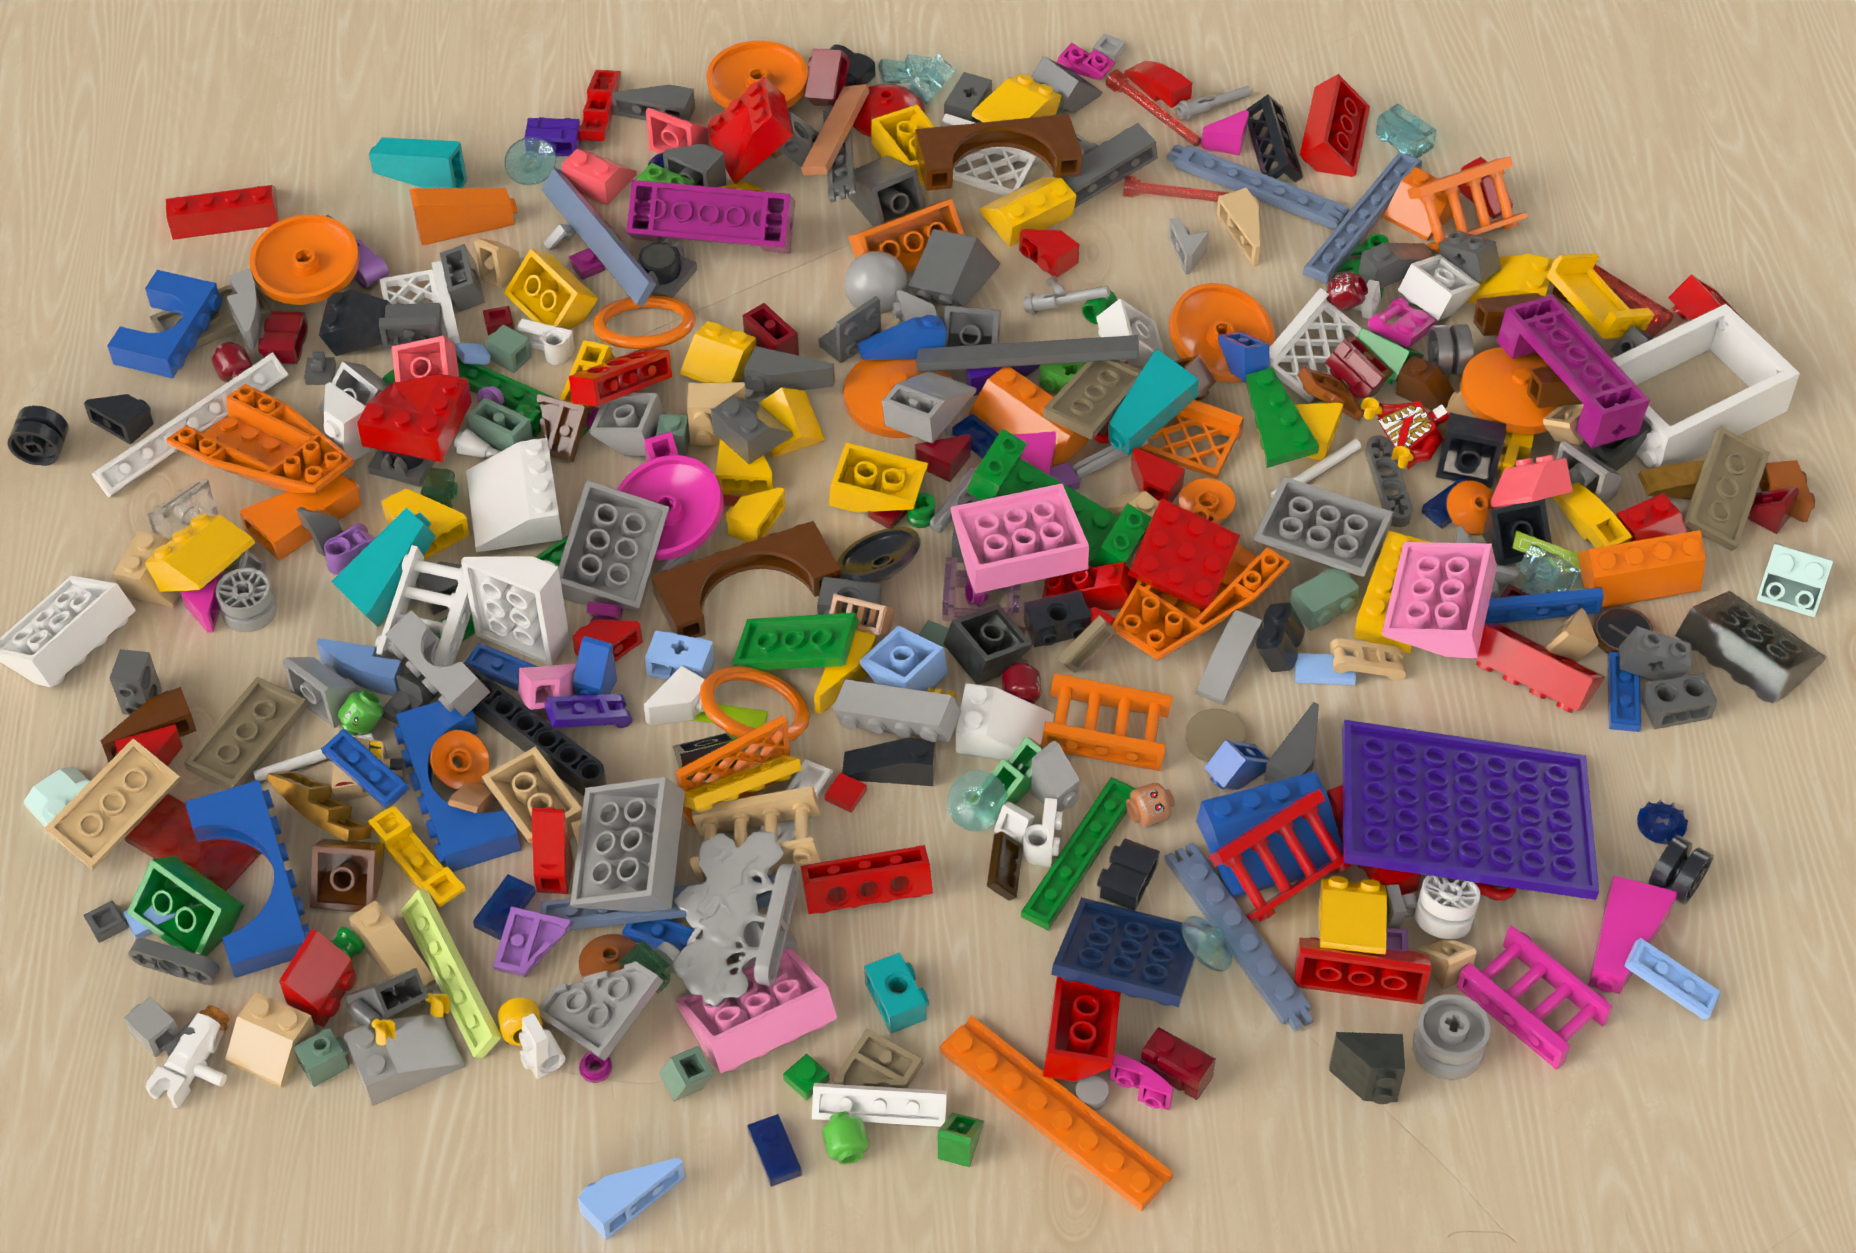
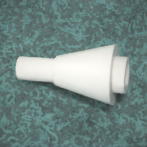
M469 428L465 429L464 432L460 431L454 441V447H457V454L490 458L501 452L492 448L490 444Z

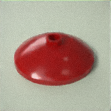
M897 84L873 85L868 87L869 94L852 126L861 134L871 137L872 119L914 105H918L925 113L924 104L915 92Z

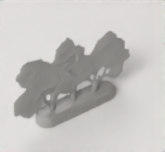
M755 831L740 847H736L735 842L725 836L724 833L717 834L712 839H707L700 846L698 866L703 870L707 880L703 884L688 885L673 900L680 910L687 912L686 919L692 928H702L704 933L700 940L683 948L672 962V968L677 976L684 980V985L690 994L702 995L705 1004L717 1007L724 998H739L746 993L749 984L742 968L754 957L756 958L754 967L756 982L760 985L772 986L776 982L798 890L800 874L796 864L784 863L777 870L775 882L770 881L767 876L769 868L776 864L784 853L780 844L775 841V833ZM755 875L760 876L762 883L753 881L752 877ZM771 890L772 894L767 915L759 914L756 896ZM752 921L765 923L758 947H749L743 938L746 925ZM735 942H741L743 948H736ZM739 952L745 953L744 956H739V962L727 965L726 960L729 956ZM739 968L737 974H730V970Z

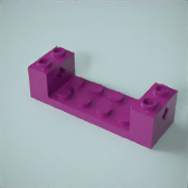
M632 180L626 233L636 240L660 242L661 237L759 246L766 252L790 254L796 201L790 194Z
M1553 295L1506 308L1497 343L1512 359L1537 352L1579 398L1584 406L1576 431L1591 448L1639 434L1650 399Z

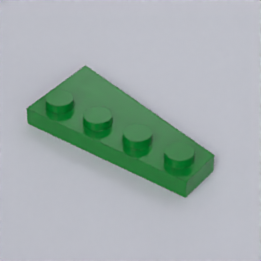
M1268 368L1247 374L1245 383L1251 407L1255 414L1256 428L1260 434L1261 448L1265 454L1266 468L1317 454L1319 451L1318 442L1274 370Z

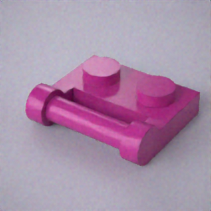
M1399 297L1392 301L1390 307L1381 314L1378 313L1369 318L1368 325L1371 330L1409 348L1429 333L1430 327L1435 326L1437 319L1429 316L1425 311L1416 310L1408 306V302L1404 298ZM1396 315L1401 317L1393 324L1387 323Z

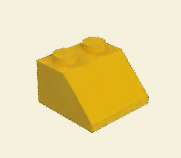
M707 321L695 333L680 374L703 383L739 382L745 375L744 369L756 346V337L747 335L742 331L721 326L716 322Z

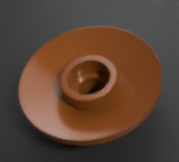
M619 934L599 936L583 948L579 957L580 974L582 977H586L606 970L611 973L624 969V965L638 962L643 966L642 952L639 946L626 936ZM608 955H615L613 958L610 959L605 958Z

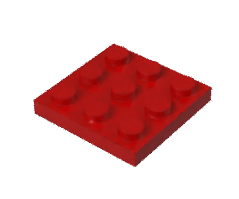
M1161 498L1127 575L1199 609L1205 610L1214 601L1240 534Z

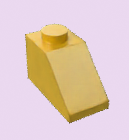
M779 487L740 497L735 506H731L726 513L725 521L728 526V535L745 542L766 537L786 508L785 489Z

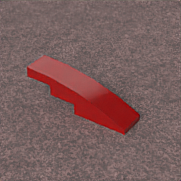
M595 70L587 89V102L583 109V122L579 129V140L605 141L613 116L611 95L613 92H618L621 71Z

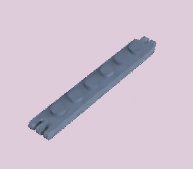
M1175 145L1167 154V159L1180 170L1234 191L1247 188L1252 196H1255L1259 201L1334 230L1349 212L1348 207L1190 145L1186 147Z
M1194 843L1186 845L1187 853L1183 848L1175 850L1177 859L1172 853L1165 855L1164 858L1167 865L1281 1024L1288 1022L1294 1031L1302 1028L1299 1019L1305 1026L1311 1024L1313 1021L1308 1012L1311 1010L1309 1002Z

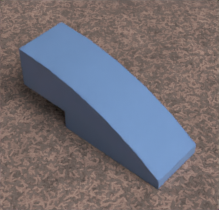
M318 638L317 647L321 661L324 664H330L337 674L344 679L349 678L362 688L394 696L399 690L396 676L404 674L401 660L378 657L375 654L376 647Z

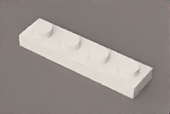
M814 1083L812 1119L830 1120L833 1114L846 1111L849 1112V1115L860 1117L863 1122L941 1127L946 1121L947 1091Z

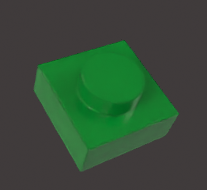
M806 1053L783 1073V1080L807 1101L813 1095L814 1083L826 1084L830 1080V1073Z

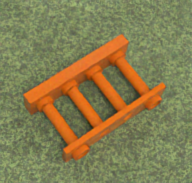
M1511 156L1498 158L1407 189L1410 200L1420 198L1421 202L1425 204L1435 242L1426 244L1430 250L1435 249V253H1440L1439 242L1445 239L1434 200L1437 198L1435 194L1437 192L1443 191L1444 194H1447L1457 231H1463L1476 236L1503 226L1504 230L1518 226L1519 220L1528 217L1526 212L1513 214L1503 175L1505 174L1504 169L1513 167ZM1489 175V179L1493 180L1503 218L1492 222L1490 221L1480 185L1482 182L1481 177ZM1466 183L1467 187L1470 186L1481 225L1469 230L1457 193L1459 190L1458 185Z
M1054 673L1050 696L1059 697L1054 723L1045 721L1041 746L1045 748L1055 740L1066 754L1160 771L1166 744L1156 742L1159 718H1168L1173 699L1172 695ZM1070 700L1088 703L1084 729L1066 725ZM1100 705L1118 709L1114 734L1096 731ZM1130 711L1148 714L1144 740L1126 737Z

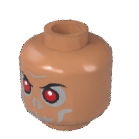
M1151 783L1133 789L1130 799L1126 801L1129 816L1134 823L1138 822L1143 827H1149L1167 821L1171 816V807L1175 806V801L1169 789L1165 790L1159 783Z

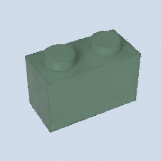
M485 397L468 414L470 430L490 444L492 448L503 451L518 442L533 439L529 418Z
M1333 567L1291 590L1290 603L1299 619L1311 631L1320 625H1327L1333 618L1342 613L1351 612L1357 606L1360 587L1345 571Z

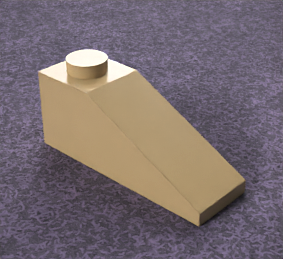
M1243 188L1218 197L1217 217L1254 267L1258 265L1260 254V204L1255 196L1253 197L1247 188Z
M375 900L348 918L352 931L362 940L365 946L364 950L389 977L417 967L424 986L429 987L436 982L430 970L399 927Z

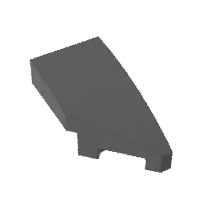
M304 507L297 508L302 526L310 531L318 553L325 556L324 544L326 541L343 532L338 519L323 510L316 509V511H312Z

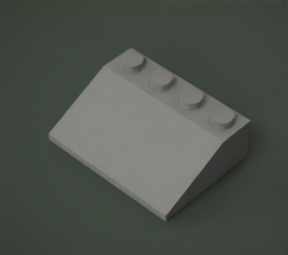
M1284 476L1253 540L1365 577L1380 555L1388 530L1390 531L1393 512Z
M586 480L558 566L563 599L577 604L588 605V601L617 605L621 609L638 611L669 507Z
M667 777L585 788L570 906L573 908L633 912L672 909L685 791Z

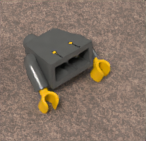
M416 967L374 982L347 995V1011L355 1019L358 1026L366 1025L369 1029H375L377 1044L386 1045V1037L396 1040L395 1023L392 1020L382 1019L388 1018L419 1002L423 1004L431 1003L430 1015L440 1018L443 1017V1013L448 1014L450 1012V998L446 994L433 995V990L423 985Z

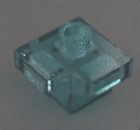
M1531 544L1517 570L1527 576L1521 590L1528 595L1569 591L1581 571L1560 555L1550 553Z

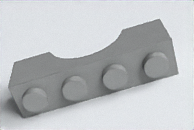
M412 610L385 634L393 643L389 647L400 660L405 656L409 661L405 665L417 678L421 674L426 677L422 683L433 695L438 691L442 694L438 700L450 712L456 709L464 717L490 693L461 661L444 667L434 665V654L440 639Z

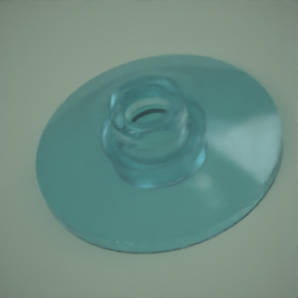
M527 137L518 140L509 148L505 156V168L508 175L515 182L522 185H536L545 181L556 166L554 149L547 141L537 137ZM536 163L534 167H528L529 164Z
M983 770L970 771L960 776L951 786L947 798V807L951 818L957 825L969 831H982L992 827L997 823L1003 805L1007 803V794L1003 783L994 774ZM973 793H977V800L970 803V796Z
M1190 916L1183 921L1182 935L1191 953L1211 970L1218 972L1227 970L1232 964V953L1223 931L1198 916Z

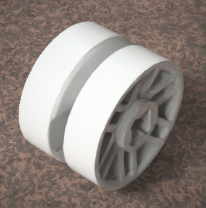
M1427 875L1423 881L1414 912L1415 920L1420 928L1435 937L1442 939L1462 938L1471 930L1480 900V890L1474 882Z

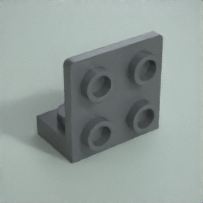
M876 296L837 321L834 329L819 338V347L839 363L855 356L859 352V341L881 332L880 299Z
M440 303L386 305L385 318H379L383 348L388 349L392 348L391 346L439 337Z

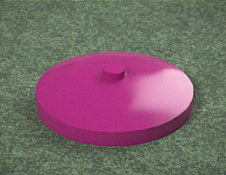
M670 455L652 459L634 469L617 489L669 507L654 557L656 561L675 559L700 547L715 531L723 512V492L714 473L702 462L688 456Z

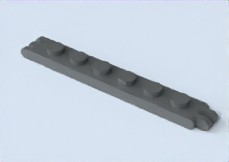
M827 105L828 110L823 111L824 123L827 117L829 116L833 108V105ZM851 129L827 174L828 195L831 203L836 202V196L839 195L841 200L847 199V193L851 197L857 196Z

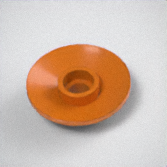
M1202 478L1187 483L1181 489L1178 503L1180 507L1191 511L1199 504L1219 516L1221 521H1224L1233 513L1236 498L1231 488L1223 482Z
M1463 481L1454 486L1447 497V511L1452 522L1457 527L1463 526L1468 534L1483 535L1488 509L1497 508L1491 507L1490 504L1494 492L1486 485L1477 481Z
M463 730L449 731L439 737L432 747L430 756L432 770L438 780L451 789L458 790L463 785L472 781L481 783L483 781L482 776L488 773V751L483 742L470 732ZM453 758H456L459 761V768H457L453 764Z

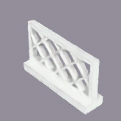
M945 114L941 121L942 126L975 123L949 114ZM1011 147L980 149L979 152L965 156L959 161L956 167L967 163L970 170L963 173L953 170V180L1005 196L1023 187L1031 170L1039 164L1041 159L1027 151ZM995 153L1002 155L1003 159L991 163L988 155ZM984 157L986 165L974 169L971 161ZM1021 161L1027 164L1023 168L1014 170L1011 163ZM1007 165L1010 172L997 176L994 169ZM990 171L993 178L984 181L979 179L977 175ZM1012 178L1016 182L1013 189L1003 187L1001 182Z
M441 261L432 262V270L379 279L383 299L388 300L391 304H397L398 302L401 304L420 303L424 298L432 300V303H440L439 337L445 336L455 346L456 343H460ZM420 281H430L424 288L415 285ZM387 287H402L397 293L387 290ZM408 291L417 294L412 300L404 297Z
M1322 288L1315 293L1269 348V368H1272L1282 382L1309 403L1315 397L1309 395L1303 389L1302 382L1297 376L1299 373L1297 362H1308L1309 368L1317 371L1315 363H1325L1331 355L1329 346H1338L1344 340L1343 330H1349L1355 336H1358L1361 327L1326 300L1329 294ZM1323 310L1333 317L1334 323H1323L1321 315ZM1307 329H1318L1320 339H1310ZM1325 330H1336L1338 340L1327 339ZM1294 346H1305L1307 356H1296ZM1311 346H1322L1324 356H1313ZM1279 362H1291L1293 372H1285L1278 366ZM1326 365V366H1327L1328 373H1325V374L1331 375V373H1330V371H1329L1330 367H1329L1328 365Z

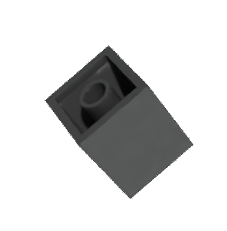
M888 155L855 169L857 196L851 197L847 193L848 198L873 227L926 207L917 169Z
M933 229L908 286L916 293V297L929 303L936 301L944 306L956 305L964 307L999 268L1000 262L977 237Z

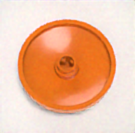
M765 40L741 42L724 49L713 58L707 70L708 91L713 100L726 109L733 99L742 96L753 82H758L761 78L765 77L785 95L787 108H790L804 95L805 85L808 81V68L802 56L786 45Z
M306 214L286 218L266 229L254 243L249 262L253 279L265 295L286 304L306 305L324 301L332 294L341 292L347 287L358 270L360 254L354 235L344 224L327 216Z
M1205 283L1192 287L1178 299L1169 317L1170 339L1181 359L1199 355L1213 378L1220 382L1234 383L1241 382L1242 379L1231 374L1218 342V335L1244 332L1268 343L1269 348L1276 341L1272 321L1265 309L1246 292L1226 284Z
M1502 347L1488 349L1474 356L1467 363L1463 371L1460 390L1469 410L1479 419L1506 424V432L1515 434L1547 432L1548 430L1543 425V419L1559 407L1537 408L1527 394L1531 369L1549 366L1536 352L1512 359Z
M917 359L861 360L851 369L844 383V404L851 419L864 430L878 436L888 438L914 437L885 426L882 400L897 383L925 373L917 372ZM947 370L930 371L938 375L952 379Z

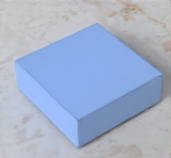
M456 343V354L464 364H489L491 355L483 344Z

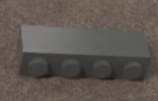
M1137 123L1123 130L1110 140L1103 142L1090 152L1083 154L1081 175L1058 177L1062 178L1077 195L1074 208L1158 158L1156 141Z

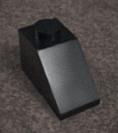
M129 394L87 399L84 402L91 423L130 445L154 424L150 413V406L144 400H138Z

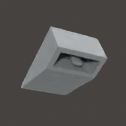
M930 371L897 383L882 400L885 426L933 443L975 394L976 388Z

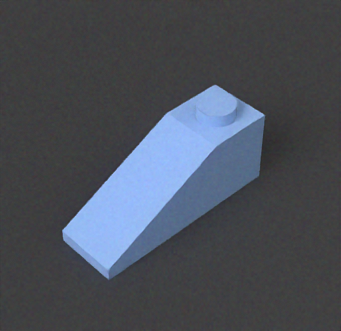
M678 1157L604 1176L598 1182L587 1185L582 1190L580 1196L577 1197L580 1212L607 1240L685 1178L683 1162Z

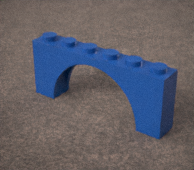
M440 701L396 714L398 726L393 728L398 745L404 744L406 748L401 750L402 757L404 758L406 768L412 767L414 773H410L409 777L414 792L418 790L421 792L422 796L417 797L422 815H429L430 820L425 821L430 838H437L438 844L434 845V849L439 863L445 862L446 867L454 872L521 851L514 822L505 810L474 813L449 806L431 786L434 772L430 756L434 743L443 734L453 730H463L474 735L478 734L473 711L471 710L463 717L456 709L450 712Z
M257 780L185 801L197 842L212 839H228L248 844L261 852L274 869L272 891L260 913L246 926L222 937L234 977L237 978L292 961L308 936L310 929L308 923L302 925L299 916L304 915L305 911L300 896L294 898L291 890L296 888L297 884L293 870L286 871L284 862L289 861V856L285 843L278 844L276 835L282 834L277 816L270 817L268 809L274 807L269 789L263 791L260 781Z

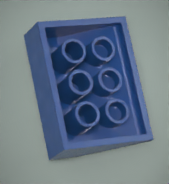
M1316 771L1201 801L1196 822L1210 853H1213L1309 792L1320 789L1326 800L1317 805L1319 808L1317 813L1341 853H1344L1328 795ZM1301 816L1292 821L1294 825L1292 829L1316 869L1331 861L1307 819L1303 820ZM1275 831L1266 838L1269 841L1267 846L1288 881L1294 882L1306 877L1282 835H1277ZM1248 848L1241 853L1243 856L1241 861L1259 891L1277 886L1256 850L1252 851L1251 848ZM1225 863L1218 865L1217 868L1231 896L1234 898L1246 895L1231 867H1226Z

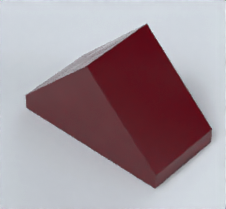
M970 434L939 439L933 443L923 442L915 444V460L928 463L926 472L948 482L953 480L971 457Z
M1795 486L1756 493L1748 520L1777 534L1791 516L1799 489Z

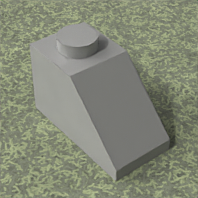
M1054 740L1032 757L1031 794L1043 804L1045 803V798L1057 799V811L1062 812L1065 808L1073 807L1079 799L1080 779L1059 743Z

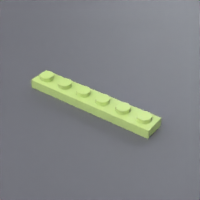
M417 890L401 909V913L441 993L449 996L450 1011L473 1057L484 1058L502 1036L429 892Z

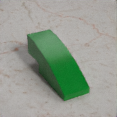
M1026 736L1008 760L1003 758L966 808L986 825L991 826L995 823L1004 804L1007 802H1011L1014 805L1017 804L1031 789L1032 757L1043 750L1044 747Z

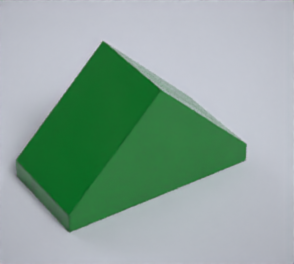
M952 1112L938 1131V1159L970 1167L984 1120Z

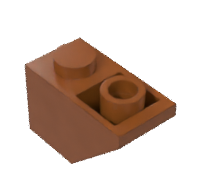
M1798 460L1766 463L1759 483L1761 491L1765 492L1797 486L1799 493L1791 517L1801 522H1807L1811 510L1815 508V497L1808 489L1806 473L1801 471Z

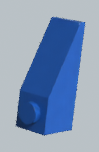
M934 315L914 317L859 341L858 349L863 360L917 359L918 349L945 347L947 329L941 317Z

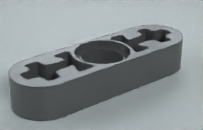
M137 938L128 952L130 959L143 967L203 985H211L220 970L219 965L206 956L145 938Z

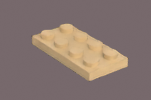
M132 739L45 827V831L90 869L94 870L181 781L180 776L135 739Z

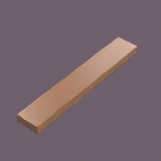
M867 84L843 87L801 167L804 176L829 173L869 94Z

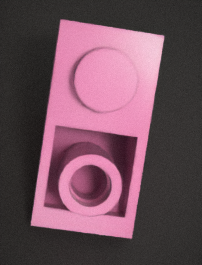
M576 664L519 668L518 697L529 709L545 708L544 704L547 697L575 696L573 677Z

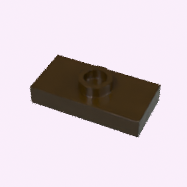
M1003 831L994 834L987 887L1010 901L1017 898L1023 845Z

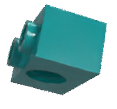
M900 952L864 966L865 984L890 1034L926 1020V1007L929 1006L928 996L924 988L918 989L915 983V971L910 962L905 963ZM896 990L904 991L902 993H893Z

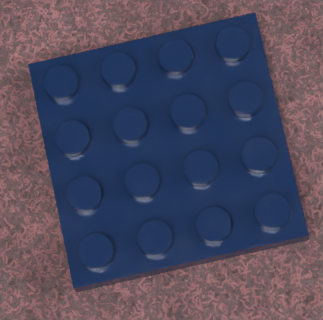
M1081 897L1053 963L1051 975L1062 977L1067 981H1078L1093 985L1098 989L1121 992L1130 997H1140L1156 1001L1161 1005L1179 1007L1203 939L1205 928Z

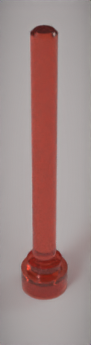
M1116 69L1109 74L1106 79V86L1114 92L1125 93L1196 147L1201 144L1202 139L1131 86L1123 72Z
M1125 176L1123 197L1133 198V195L1139 196V193L1218 202L1219 196L1230 192L1141 183L1134 176Z

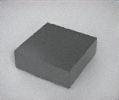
M113 900L83 915L98 943L128 929L124 918Z

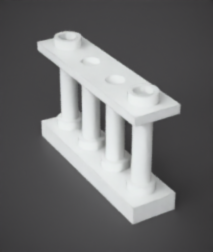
M412 545L409 554H406L403 559V573L382 635H379L376 639L375 654L378 657L391 659L393 652L389 647L393 643L385 634L406 615L410 599L449 608L447 620H443V622L424 618L420 619L433 633L440 634L441 637L434 654V665L440 667L455 664L471 615L462 566L455 568L423 561L424 556L419 548ZM419 572L457 580L456 593L447 595L415 588Z

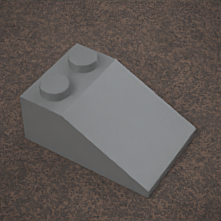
M427 1014L389 1019L395 1023L396 1040L386 1037V1045L377 1044L375 1029H369L366 1025L344 1034L350 1056L372 1106L465 1067L443 1017L439 1018Z

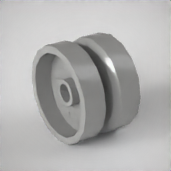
M1446 994L1436 996L1425 1003L1419 1013L1417 1027L1413 1036L1412 1050L1416 1061L1426 1072L1441 1079L1457 1080L1466 1078L1477 1071L1483 1061L1490 1038L1491 1024L1486 1012L1475 1001L1462 995Z

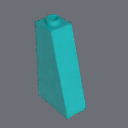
M382 137L371 148L369 153L373 173L421 188H463L467 182L461 142Z
M1158 349L1155 350L1108 423V440L1111 445L1117 450L1121 449L1127 455H1131L1134 447L1139 448L1198 397L1199 379Z
M407 507L331 581L377 627L383 623L390 611L403 573L402 562L405 555L409 554L413 545L417 546L424 556L436 537L428 528L432 523L421 512L415 515Z

